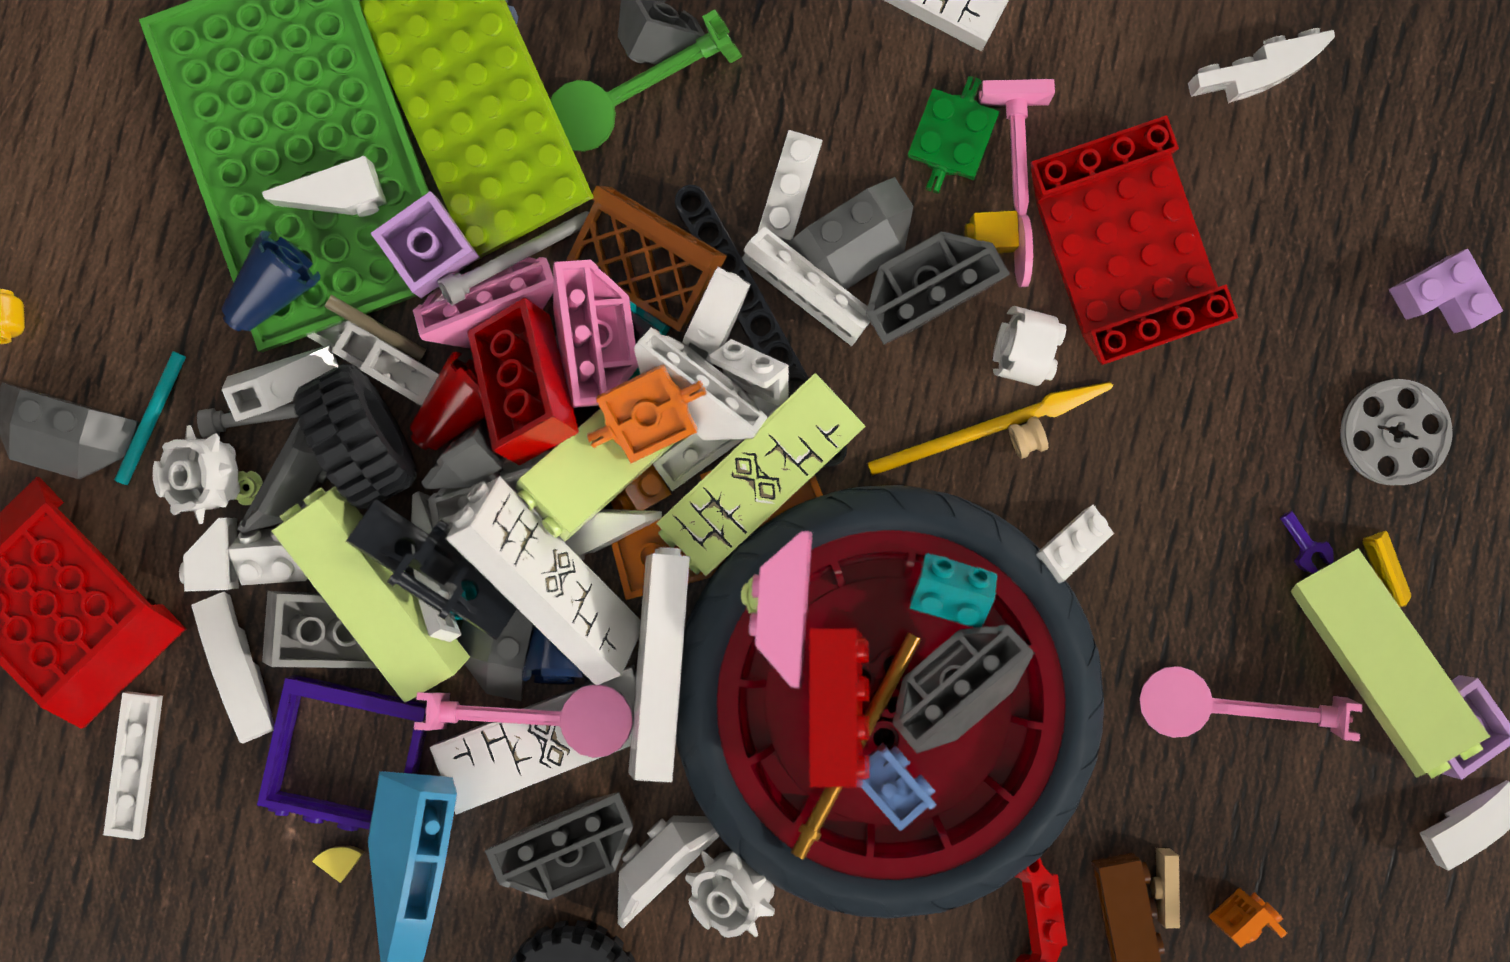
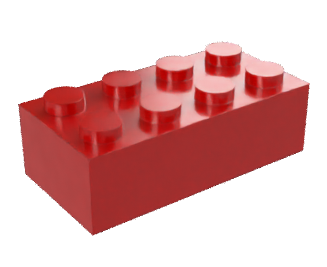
M524 297L467 331L492 450L520 466L579 433L551 317L548 313Z
M810 629V787L863 786V779L870 778L869 755H863V740H869L870 737L869 717L863 716V701H869V678L862 677V663H869V641L866 638H862V634L857 629Z

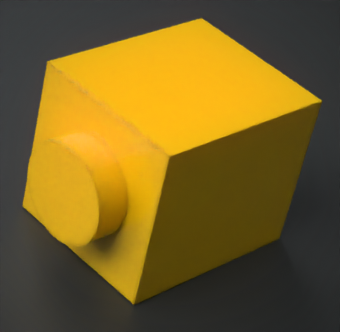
M1017 211L974 213L970 218V223L965 224V237L991 242L998 253L1014 252L1019 247Z

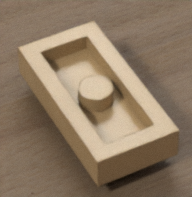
M1156 848V877L1151 879V893L1153 899H1156L1157 920L1165 928H1180L1179 855L1170 848Z

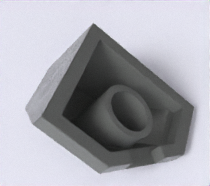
M621 0L618 38L626 51V55L637 63L649 62L659 64L695 44L696 39L705 35L695 17L684 10L679 15L673 7L665 3L666 0Z

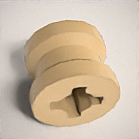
M1038 417L1029 418L1026 424L1018 425L1015 423L1008 427L1013 447L1020 459L1028 457L1029 453L1035 450L1040 452L1048 450L1047 437Z

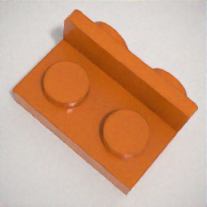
M1240 888L1208 916L1218 928L1241 948L1245 944L1255 941L1261 935L1264 926H1268L1281 938L1287 934L1279 924L1283 920L1282 916L1268 902L1265 903L1255 892L1249 896Z

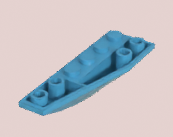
M379 771L368 835V847L380 962H423L438 901L457 798L453 777Z

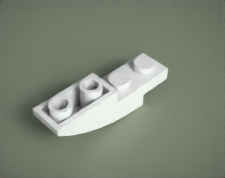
M1313 28L1299 33L1298 38L1286 40L1284 35L1272 37L1263 42L1264 45L1253 54V57L1236 60L1230 67L1220 69L1219 64H1213L1200 68L1198 74L1188 82L1190 95L1192 97L1225 89L1228 103L1261 93L1283 82L1317 56L1334 39V30L1320 33L1319 28Z

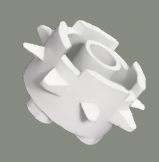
M191 425L186 428L185 439H175L164 443L162 446L164 452L161 460L154 461L153 483L157 495L165 497L171 505L170 512L173 515H177L181 511H194L198 523L203 524L205 510L217 509L219 507L224 508L229 500L236 499L240 492L238 467L235 460L236 451L229 443H222L217 434H213L207 439H196Z
M703 851L701 856L705 868L700 873H687L685 880L692 886V896L689 898V905L695 918L707 930L714 927L720 931L722 936L727 938L740 936L746 930L754 937H757L758 932L754 921L759 916H773L775 909L769 904L774 896L775 888L765 876H761L733 851L720 853L714 859Z

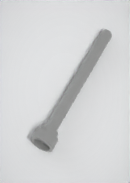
M589 212L580 213L464 275L460 273L453 275L450 273L439 279L438 285L443 296L451 306L464 300L465 295L470 292L469 288L581 230Z
M287 404L272 411L235 422L232 413L224 414L223 411H216L215 408L198 411L197 424L201 436L208 438L213 434L219 436L220 432H225L228 427L296 418L298 416L295 414V404Z

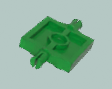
M973 76L967 77L961 95H951L934 88L932 89L908 152V158L925 163L932 169L929 181L925 187L930 192L937 179L933 193H940L945 175H959L974 181L1000 111L980 105L974 100L982 81L976 78L972 90H970L974 79Z

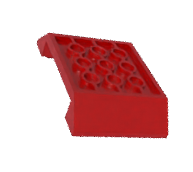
M1167 115L1030 163L1035 200L1081 334L1101 366L1238 319L1227 284L1218 287L1172 158V154L1179 147Z
M36 477L0 512V665L41 708L83 729L174 642L186 628L163 604L151 605L58 509L64 502L40 477Z

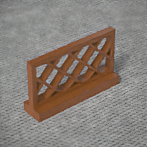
M596 185L592 193L594 203L566 261H578L584 247L594 243L599 260L595 264L609 278H611L608 265L623 261L628 280L615 283L629 296L630 301L677 331L684 332L715 269L722 267L727 256L616 189ZM603 211L611 216L614 231L600 235L596 222ZM621 223L625 224L627 227L622 228ZM635 230L640 234L643 248L628 253L623 233ZM616 236L621 255L606 260L602 240ZM649 239L656 244L650 246ZM663 247L669 252L672 266L657 270L652 251ZM645 253L650 273L635 277L630 258ZM678 257L685 260V262L679 263ZM693 265L703 272L696 285L686 288L681 268ZM674 270L679 290L664 295L658 275ZM651 278L656 297L645 300L640 297L636 282ZM629 285L630 290H628L627 288H625V287H623V286ZM688 292H692L690 298L688 297ZM680 295L684 309L677 320L669 315L665 300ZM658 302L659 308L654 306L653 303Z

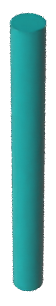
M172 351L114 479L116 482L124 485L129 484L186 356Z

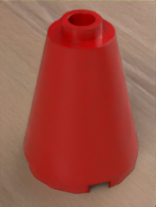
M453 352L448 357L410 425V430L413 433L411 439L424 450L428 448L433 450L439 449L485 418L474 361L469 359L466 363L458 359L462 355L459 352Z

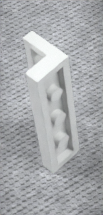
M763 227L744 248L745 254L742 260L747 266L850 346H853L869 325L870 320L866 315L868 306L815 267L766 227Z

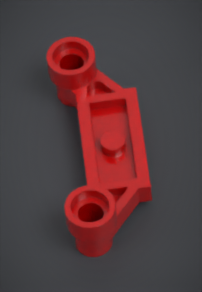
M1039 858L1015 876V878H1020L1022 881L1032 954H1021L1015 962H1057L1062 947L1068 945L1058 874L1049 873L1042 865L1041 858Z

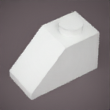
M218 518L183 555V562L179 568V577L181 583L184 584V591L230 590L239 588V578L227 550L237 538V518Z

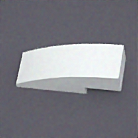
M1506 780L1445 813L1446 819L1419 833L1436 865L1449 871L1487 848L1510 830V781Z

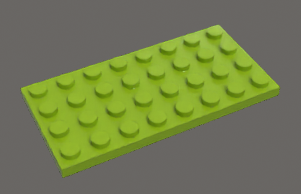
M505 0L360 1L380 60L448 212L480 257L479 259L594 198Z

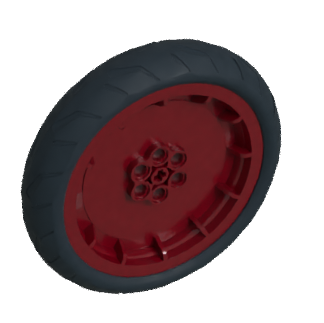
M902 485L848 488L805 501L784 511L747 537L712 575L703 589L684 629L676 727V744L690 787L701 809L724 843L761 876H765L767 880L780 889L827 910L875 918H901L942 913L969 904L999 889L1037 861L1058 838L1080 803L1097 762L1104 715L1101 662L1089 622L1067 581L1065 580L1059 584L1043 561L1036 556L1040 548L1009 522L968 500L943 492ZM801 531L812 532L803 684L797 688L791 687L755 646L756 636H750L749 632L751 613L747 610V605L742 603L741 591L754 574L760 575L761 566ZM927 553L996 573L995 599L982 627L1009 625L1034 654L1014 691L955 741L916 753L892 724L897 710L903 677L958 630L974 628L909 608L912 594L922 571L924 557ZM810 629H857L862 634V638H866L869 641V663H862V669L867 670L869 673V701H863L864 714L886 675L884 661L887 657L897 654L907 633H910L920 638L921 641L891 695L892 697L897 696V700L893 701L895 706L891 709L885 707L869 740L863 748V755L871 754L880 746L873 741L874 733L878 729H890L892 731V739L886 744V747L891 750L896 746L910 762L905 767L914 778L921 774L935 790L931 797L936 806L931 810L927 807L900 831L862 787H842L819 831L822 834L819 841L814 840L803 860L792 854L791 851L801 834L799 831L801 824L807 823L825 787H810Z

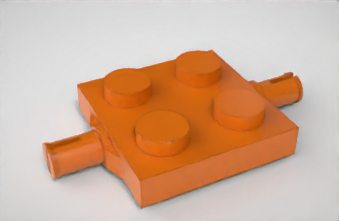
M661 364L597 396L596 401L605 416L606 426L587 434L589 442L592 441L591 446L596 448L613 439L623 448L630 463L638 461L697 433L698 428L689 413L688 403L707 395L706 389L699 380L681 390L672 381L664 364Z

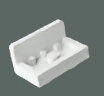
M732 339L710 355V363L722 368L723 374L743 390L779 407L788 399L787 364Z
M275 528L240 532L227 549L241 585L306 581L307 577L271 532Z

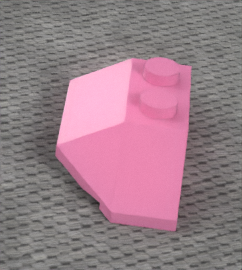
M528 257L469 288L470 292L465 295V299L453 306L447 302L438 287L427 297L422 305L419 304L413 310L419 336L424 341L469 349L471 347L467 331L522 298H527L543 310L553 294V274L547 258L539 257L535 259Z
M592 260L554 262L553 311L559 354L572 406L574 408L598 405L596 398L599 394L628 381L638 368L634 351L636 343L629 296L611 278L599 270Z
M801 531L761 566L760 575L754 574L752 597L758 598L757 613H751L749 628L750 636H756L755 646L791 687L797 688L803 684L812 532Z

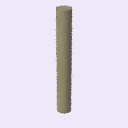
M330 295L324 306L418 361L421 360L426 351L422 346L333 295Z

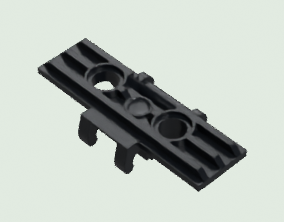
M375 499L346 542L393 572L387 581L388 584L391 586L397 584L438 611V616L443 620L452 611L497 640L517 608L446 539L447 534L444 532L449 524L439 519L428 534ZM400 540H407L413 544L415 553L406 554L405 557L396 554L395 543ZM407 567H412L430 581L448 591L449 598H444L404 570ZM462 581H469L475 585L477 595L474 599L466 600L461 596L464 592L461 586Z

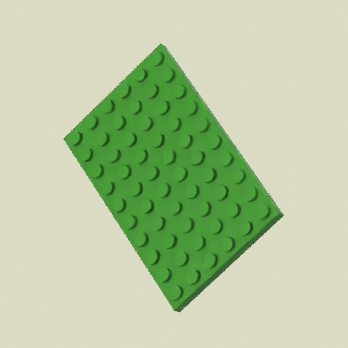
M191 0L139 19L233 283L256 237L264 230L272 232L268 238L274 241L282 237L292 243L313 263L309 268L313 276L317 271L320 274V280L315 286L251 330L257 350L263 353L348 321L324 307L330 295L337 297L366 315L416 297L417 295L412 293L371 235V232L423 197L429 190L362 11L360 0ZM366 156L374 165L387 204L378 206L379 211L374 214L359 217L358 214L348 215L274 206L264 199L262 192Z

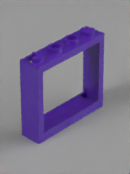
M292 675L285 678L257 805L267 807L268 811L275 812V815L288 816L290 812L303 815L302 820L310 823L321 824L326 820L338 823L337 827L342 830L358 831L359 828L369 830L372 811L280 791L301 696L415 722L426 721L425 709L427 703L415 700L404 703L400 697L300 675ZM413 729L404 773L418 774L427 730Z

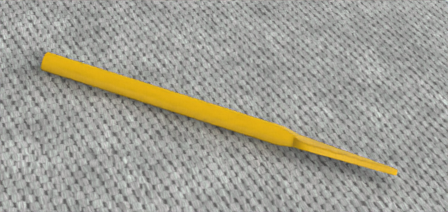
M1105 382L1050 393L1043 398L1042 402L868 462L870 474L873 476L1008 429L1010 425L1015 423L1019 425L1028 422L1029 418L1035 416L1038 418L1045 415L1057 417L1112 389L1113 384Z

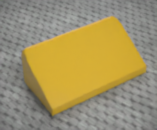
M1383 531L1364 538L1362 542L1373 570L1398 606L1403 607L1407 605L1411 599V592L1388 532Z

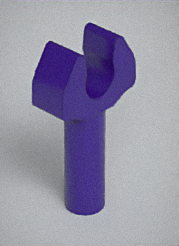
M1289 511L1280 517L1300 548L1299 555L1294 562L1301 570L1310 574L1318 572L1316 566L1311 561V557L1315 552L1320 555L1325 564L1334 563L1333 549L1328 542L1318 543L1312 541L1293 511Z

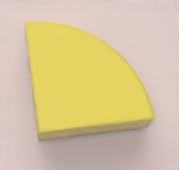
M336 846L326 849L312 862L341 883L365 852L354 846Z

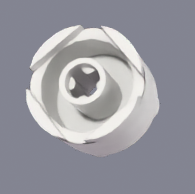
M1012 306L1007 314L1013 316L1009 324L1002 322L996 338L993 361L999 362V369H993L994 375L1039 386L1045 379L1051 381L1057 370V360L1054 359L1057 345L1060 346L1065 338L1066 325L1059 323L1058 318L1055 316Z

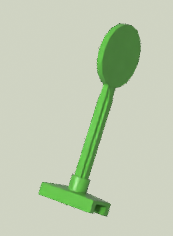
M714 9L702 16L708 33L696 39L695 44L609 92H606L591 81L581 80L566 83L554 92L550 101L572 150L586 152L598 148L609 138L614 128L616 105L702 57L707 59L721 51L729 63L741 58L742 55L727 34L730 32L727 25L717 11Z

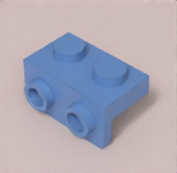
M882 743L869 754L870 778L863 779V786L861 787L900 831L927 807L931 810L936 806L931 797L935 790L921 774L914 778L905 767L910 762L896 746L889 750Z

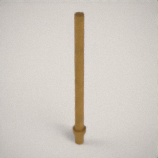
M907 633L864 716L869 717L870 735L921 641L920 638L910 633ZM863 740V748L868 740ZM825 787L807 823H802L799 828L801 834L791 851L792 854L804 860L814 840L819 841L822 835L819 831L842 787Z

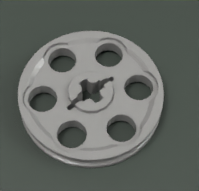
M1406 379L1381 381L1360 391L1347 406L1341 422V443L1350 464L1365 478L1384 485L1413 484L1432 475L1446 459L1452 442L1451 418L1443 401L1428 387ZM1402 389H1408L1414 395V403L1408 409L1401 407L1398 402V394ZM1368 397H1374L1380 403V411L1374 417L1368 416L1363 409L1364 401ZM1428 414L1434 415L1439 422L1438 430L1434 434H1428L1422 427V421ZM1399 424V431L1403 432V434L1413 436L1414 438L1402 437L1396 438L1394 440V435L1392 433H1389L1388 430L1379 429L1378 427L1390 428L1397 427V425ZM1360 430L1366 432L1370 437V445L1364 451L1358 450L1353 443L1354 435ZM1418 448H1423L1429 455V461L1423 468L1415 466L1412 460L1413 453ZM1384 456L1391 458L1395 465L1393 473L1387 477L1378 470V462Z

